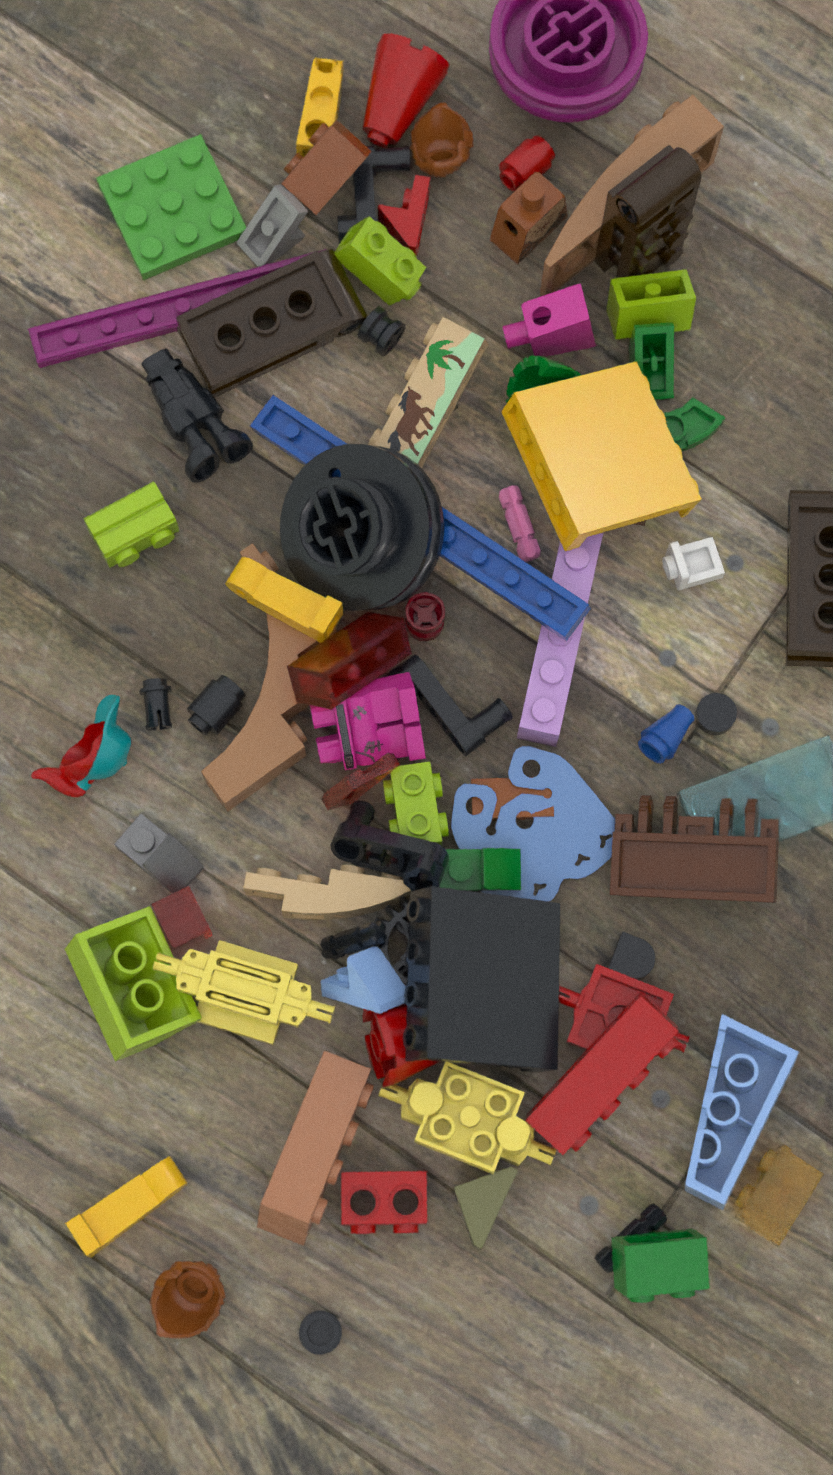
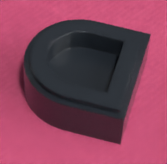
M622 931L608 968L637 980L643 979L654 967L655 952L647 941Z

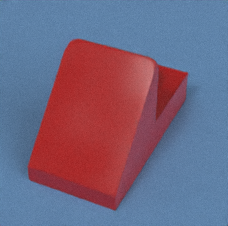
M415 175L412 189H405L402 208L378 205V222L384 225L388 233L402 246L413 251L416 257L419 251L430 196V177Z

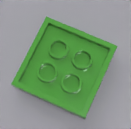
M201 134L96 178L100 191L143 281L238 241L246 229V225Z

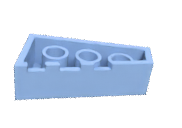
M723 1014L721 1015L685 1183L686 1192L721 1210H724L799 1053Z

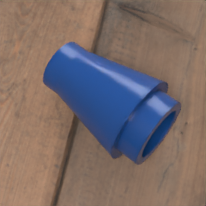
M677 704L670 712L641 732V739L638 741V746L642 753L653 762L659 764L663 763L666 759H672L689 726L695 720L692 712L685 706Z

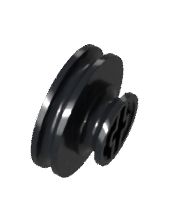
M365 444L336 446L310 460L291 483L284 499L280 518L282 550L290 571L301 586L325 598L330 596L342 602L343 610L366 611L389 608L414 595L428 580L438 562L444 539V516L441 502L428 475L408 456L381 446ZM339 469L341 477L332 478V473Z

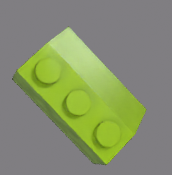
M151 906L75 934L66 946L67 956L115 1062L148 1049L202 1019L192 995L177 990L176 976L153 970L154 961L159 962L156 960L158 952L173 958L174 956Z

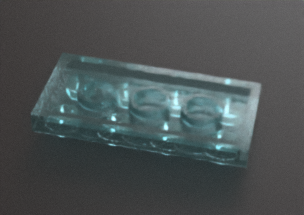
M824 736L680 790L677 795L685 815L714 817V835H719L720 804L722 798H732L734 804L732 836H745V805L747 804V799H758V837H760L761 819H779V842L833 822V743L830 736Z

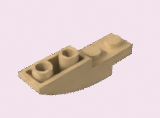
M341 865L340 870L331 869L328 885L321 884L322 879L312 875L299 874L297 875V880L282 878L281 872L274 869L257 868L256 873L246 872L243 886L244 892L248 896L283 901L281 910L283 918L302 920H333L370 914L385 909L389 904L393 906L400 903L399 899L401 897L410 898L411 892L409 887L403 883V877L381 872V877L364 874V868L353 865Z

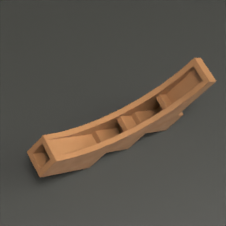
M253 543L240 551V557L250 558L273 572L279 570L270 554L266 550L260 553ZM266 613L269 630L268 665L260 696L245 726L227 749L201 771L204 781L227 812L306 757L305 746L303 745L307 741L306 736L294 721L290 724L287 721L310 706L309 703L317 701L322 697L321 686L319 685L323 682L321 675L311 662L305 665L303 662L337 639L336 627L326 644L323 645Z

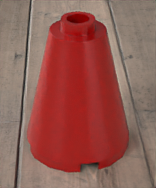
M387 33L381 36L377 44L362 126L363 131L368 134L366 139L382 148H387L388 144L396 145L445 79L450 66L449 62L433 49L423 45L422 50L410 46L412 39Z
M405 1003L381 1014L363 1009V1023H371L370 1034L364 1035L366 1049L376 1078H385L382 1083L384 1088L394 1086L441 1062L433 1060L405 1061L406 1049L403 1045V1033L407 1022V1005Z

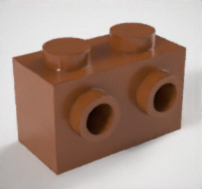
M338 120L330 127L322 123L308 140L314 145L305 156L298 152L283 169L288 176L281 184L315 215L322 210L371 153V150Z

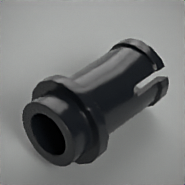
M154 678L144 680L143 688L139 692L140 695L144 696L146 730L156 731V727H158L157 714L159 716L160 730L172 728L168 693L172 692L171 686H167V679Z

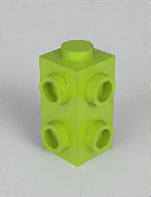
M370 216L350 227L334 253L344 267L389 306L402 299L410 300L421 287V282L418 280L425 271L426 266L417 259L413 251L402 246L394 239L384 225L374 221Z
M430 762L390 767V779L383 780L386 805L394 804L396 819L389 820L390 831L431 841L442 846V837L449 836L446 812L438 813L436 803L437 797H443L440 773H432Z

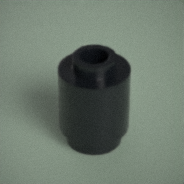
M221 675L216 681L212 679L187 708L191 714L188 721L205 736L209 732L218 735L243 706L241 701L245 698L246 694L225 675Z

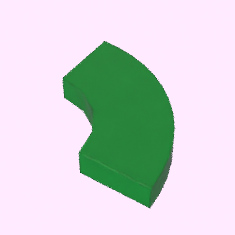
M694 397L681 408L670 412H663L666 418V425L674 442L678 444L681 451H686L706 441L721 427L726 418Z

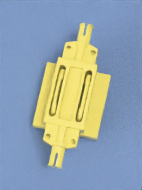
M221 940L218 941L216 950H211L210 955L189 949L182 960L158 952L156 960L159 962L154 961L153 970L176 976L178 991L196 996L195 999L198 1001L197 1008L202 1017L198 1023L273 1046L281 1023L299 1028L306 1019V1016L330 1024L335 1011V1006L311 1000V985L294 981L299 967L298 964Z
M445 1062L437 1084L417 1078L408 1089L394 1085L385 1088L382 1086L379 1097L402 1105V1120L419 1126L414 1140L415 1143L491 1174H494L499 1159L519 1166L527 1156L551 1165L556 1153L555 1148L533 1140L534 1128L526 1121L516 1117L525 1092L453 1063Z

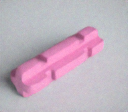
M514 485L501 489L499 499L502 508L506 509L505 517L513 541L518 543L516 548L518 556L525 562L535 560L540 557L541 550L537 539H533V534L535 533L526 506L522 504L523 497L520 488Z

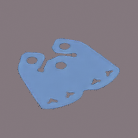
M522 746L515 750L510 763L508 776L511 783L516 787L544 790L549 788L552 791V796L547 799L540 795L520 794L501 807L495 826L496 833L490 836L487 834L486 828L490 825L497 802L496 793L492 788L485 785L462 784L454 796L451 829L459 849H521V890L481 891L482 893L550 902L556 896L563 879L585 878L598 870L611 858L612 837L607 839L604 848H601L600 835L607 836L611 834L613 836L615 818L565 759L548 751L531 746ZM535 760L539 763L540 772L536 777L529 778L523 773L522 767L526 761ZM478 797L482 800L484 808L480 814L472 815L466 810V802L469 798ZM554 806V817H533V824L528 829L519 828L516 824V816L519 812L527 811L533 814ZM579 854L590 857V860H583L580 865L575 866ZM534 883H545L547 885L544 889H539L536 896L533 895Z

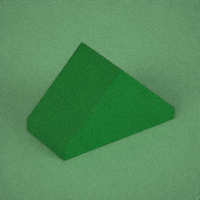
M674 323L634 325L628 347L630 363L637 361L642 374L649 381L650 391L655 400L674 398Z

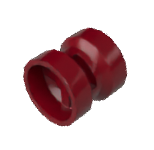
M421 592L415 594L406 605L405 626L407 632L418 641L427 642L434 640L444 629V603L433 593Z

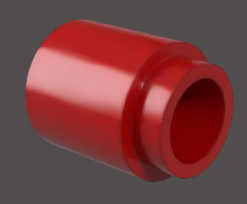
M540 136L525 139L500 162L499 169L501 173L499 177L509 190L516 191L535 172H539L543 176L551 168V162L555 159V153L550 144Z

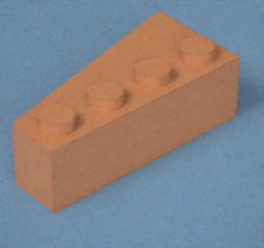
M327 1051L323 1052L261 1201L257 1222L258 1228L304 1246L312 1224H320L328 1200L323 1198L328 1183L335 1186L344 1163L338 1157L343 1145L351 1146L359 1126L358 1122L353 1121L358 1107L366 1109L374 1089V1085L368 1083L371 1072L370 1068Z

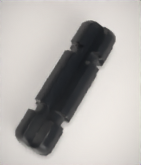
M380 921L376 923L369 922L361 927L357 926L339 932L335 936H327L320 942V946L323 949L321 954L325 959H337L344 957L346 953L350 955L368 949L372 945L383 944L387 939V935L384 932L385 925Z
M653 1203L640 1213L642 1217L639 1220L637 1218L634 1219L617 1236L646 1234L652 1230L657 1231L667 1222L668 1218L662 1209ZM612 1245L610 1247L605 1246L595 1256L598 1265L607 1273L613 1272Z

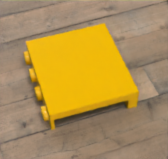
M637 361L514 392L501 411L564 551L579 548L589 536L678 511L681 518L686 517L701 500L698 485L691 477L683 461L682 451L678 444L674 442L666 425L665 415L658 408L650 391L649 381L642 374Z

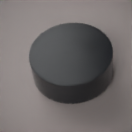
M711 693L703 697L695 711L697 725L702 731L710 735L726 733L731 729L737 717V709L731 698L721 693Z
M314 1311L308 1314L300 1324V1342L307 1351L313 1354L324 1355L330 1353L341 1341V1324L330 1312Z

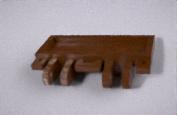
M642 795L640 798L638 832H633V814H615V831H613L610 895L776 903L780 820L761 819L760 837H758V799H747V804L745 805V836H732L734 816L732 798H722L720 804L719 835H714V817L679 816L677 834L678 800L676 796H666L663 805V833H652L654 804L651 795Z

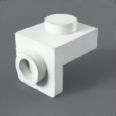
M713 537L681 546L678 541L669 543L666 556L662 558L665 574L668 580L674 579L678 591L721 579L725 574Z

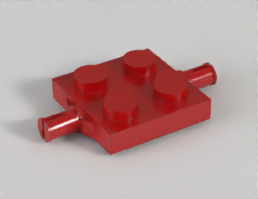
M596 964L589 983L580 993L559 985V994H561L559 995V1003L574 1009L573 1025L566 1043L586 1050L639 992L667 1016L674 994ZM677 1033L674 1037L679 1042L674 1049L684 1053L690 1036Z

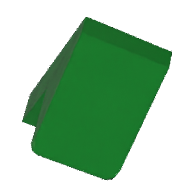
M446 849L449 854V862L439 887L464 891L521 890V849Z

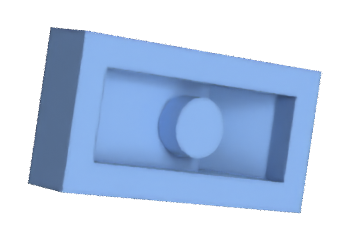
M372 946L349 956L346 967L338 969L337 974L321 980L323 997L379 1014L405 1003L404 992L406 986L377 946Z

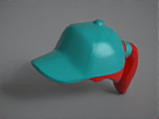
M108 695L101 700L96 710L94 723L86 726L82 739L65 753L59 767L39 768L31 774V778L45 781L64 795L80 797L86 793L95 780L109 778L127 764V756L132 740L130 735L117 724L120 696Z

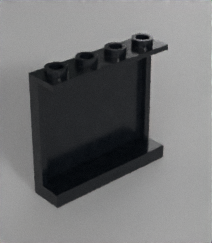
M434 886L410 892V900L407 905V917L410 921L409 942L405 952L408 962V984L404 992V1000L407 1005V1022L403 1033V1045L406 1049L405 1061L433 1060L521 1068V1072L532 1073L558 1070L560 903Z

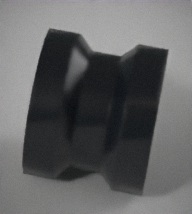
M379 306L367 316L361 325L358 338L365 343L371 342L375 345L376 352L385 356L397 345L405 331L406 325L400 320L389 318L387 311Z

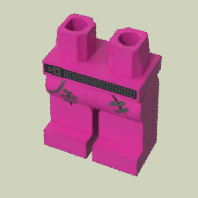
M409 672L355 683L344 688L341 686L329 688L331 697L309 703L314 729L336 725L337 734L316 738L320 763L343 761L344 769L350 770L357 768V765H372L383 760L409 757L410 761L426 759L415 687Z

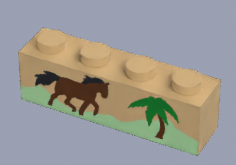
M442 317L439 324L433 323L427 331L423 344L427 346L420 360L414 358L409 365L404 377L408 381L401 395L396 393L393 396L386 410V415L389 418L383 430L377 428L368 445L396 450L408 456L421 468L426 463L489 345L481 336L445 317Z

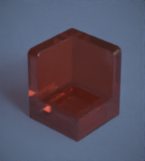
M189 886L152 903L153 909L173 948H178L204 935L205 939L213 936Z

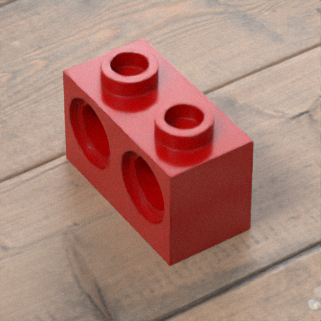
M427 1171L341 1172V1225L350 1226V1234H376V1226L393 1225V1233H419V1225H427ZM360 1191L371 1193L376 1201L374 1210L364 1216L356 1214L351 1209V1199ZM401 1191H410L417 1197L418 1207L409 1215L398 1213L393 1206L395 1195Z

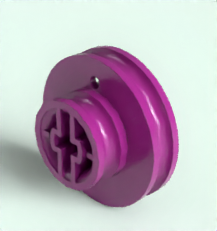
M499 0L493 12L490 27L489 60L493 75L505 95L517 106L532 115L556 122H580L597 118L620 105L633 91L640 78L648 44L646 18L638 0Z

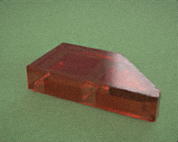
M387 753L365 771L358 769L345 776L324 793L321 800L327 810L352 804L399 767L400 764L393 753Z

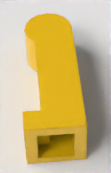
M314 58L296 141V154L299 152L302 156H305L314 145L308 140L322 123L330 127L338 120L343 79V61Z
M241 557L225 583L232 592L247 600L249 604L323 645L326 644L343 615L342 602L330 596L325 598L267 569L250 558Z
M171 1156L167 1157L65 1224L86 1257H93L177 1194L188 1182Z

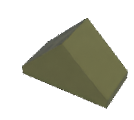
M508 1167L494 1172V1174H488L453 1187L473 1247L479 1250L483 1248L518 1172L517 1169Z

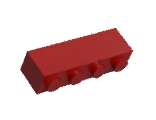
M639 992L526 1114L525 1121L562 1155L570 1147L575 1152L578 1151L592 1135L588 1128L597 1118L600 1117L605 1121L619 1107L621 1102L617 1097L624 1089L629 1086L634 1090L647 1077L650 1071L646 1066L656 1055L663 1059L676 1046L679 1040L674 1036L679 1031L678 1026Z

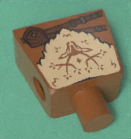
M535 172L499 207L490 241L518 265L567 218L565 196L539 172ZM517 229L518 234L512 233L511 230Z

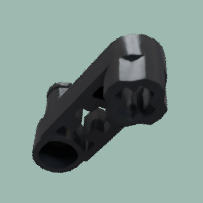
M374 145L366 146L371 150V153L353 173L356 215L337 216L339 244L353 225L368 216L376 221L373 176H376V172L410 171L409 146L375 149Z
M416 654L383 676L387 677L409 672L415 687L416 696L464 756L469 755L486 742L485 737L513 719L510 710L500 698H497L474 717H465L426 664Z
M362 800L354 801L351 804L346 820L338 826L330 844L332 853L338 859L350 862L355 866L403 877V883L409 887L411 892L431 886H440L449 862V854L446 849L431 841L371 827L370 823L375 816L374 807ZM368 844L371 845L370 850H366ZM387 850L391 851V855L386 854Z

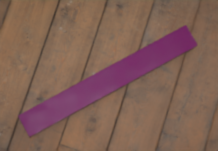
M311 253L28 328L39 368L176 332L178 326L176 322L177 316Z

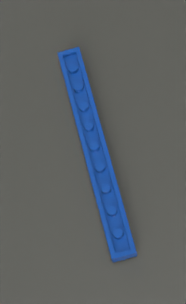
M274 395L250 425L255 433L303 465H306L315 456L328 449L347 444ZM339 469L332 473V478L341 477ZM442 507L444 539L440 557L565 641H568L590 611L589 604Z

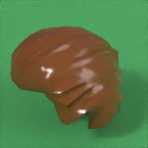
M445 102L432 107L419 118L413 130H411L410 150L414 153L412 158L415 160V165L424 173L435 178H444L448 174L458 171L463 163L469 159L470 149L474 146L473 133L467 120L456 111L450 109Z
M177 1261L168 1270L163 1271L154 1283V1289L150 1298L151 1312L159 1337L191 1338L209 1329L213 1321L219 1317L221 1306L224 1305L223 1300L226 1297L224 1286L220 1280V1274L217 1273L218 1269L214 1268L210 1263H204L203 1261Z

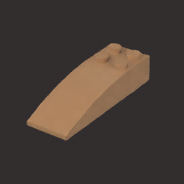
M693 94L682 103L676 101L664 112L662 119L654 126L651 124L644 126L634 137V142L604 171L585 194L564 225L544 262L540 296L557 291L595 260L608 191L666 146L670 145L673 149L680 147L686 150L698 164L701 173L714 163L724 126Z

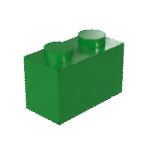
M693 1228L611 1237L614 1288L626 1298H629V1301L635 1303L651 1302L654 1300V1295L670 1294L674 1298H689L695 1296L696 1290L710 1289L707 1237Z

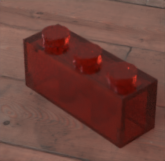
M367 612L287 665L296 702L332 710L411 655L412 652L404 618Z

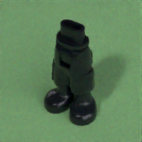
M162 349L143 360L141 365L147 373L146 382L151 387L152 394L162 411L161 416L164 425H166L173 439L179 442H186L188 446L189 456L185 464V474L190 481L198 483L208 479L217 471L220 462L219 456L202 436L199 429H205L210 432L218 452L228 464L242 460L251 452L253 442L249 436L240 430L230 428L221 420L224 412L223 408L214 395L207 388H203L193 373L183 366L181 359H174L168 349Z

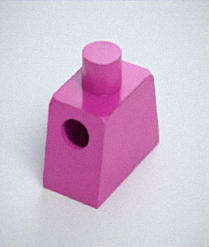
M581 283L524 302L521 305L524 320L502 326L508 349L531 343L534 356L547 357L596 346Z

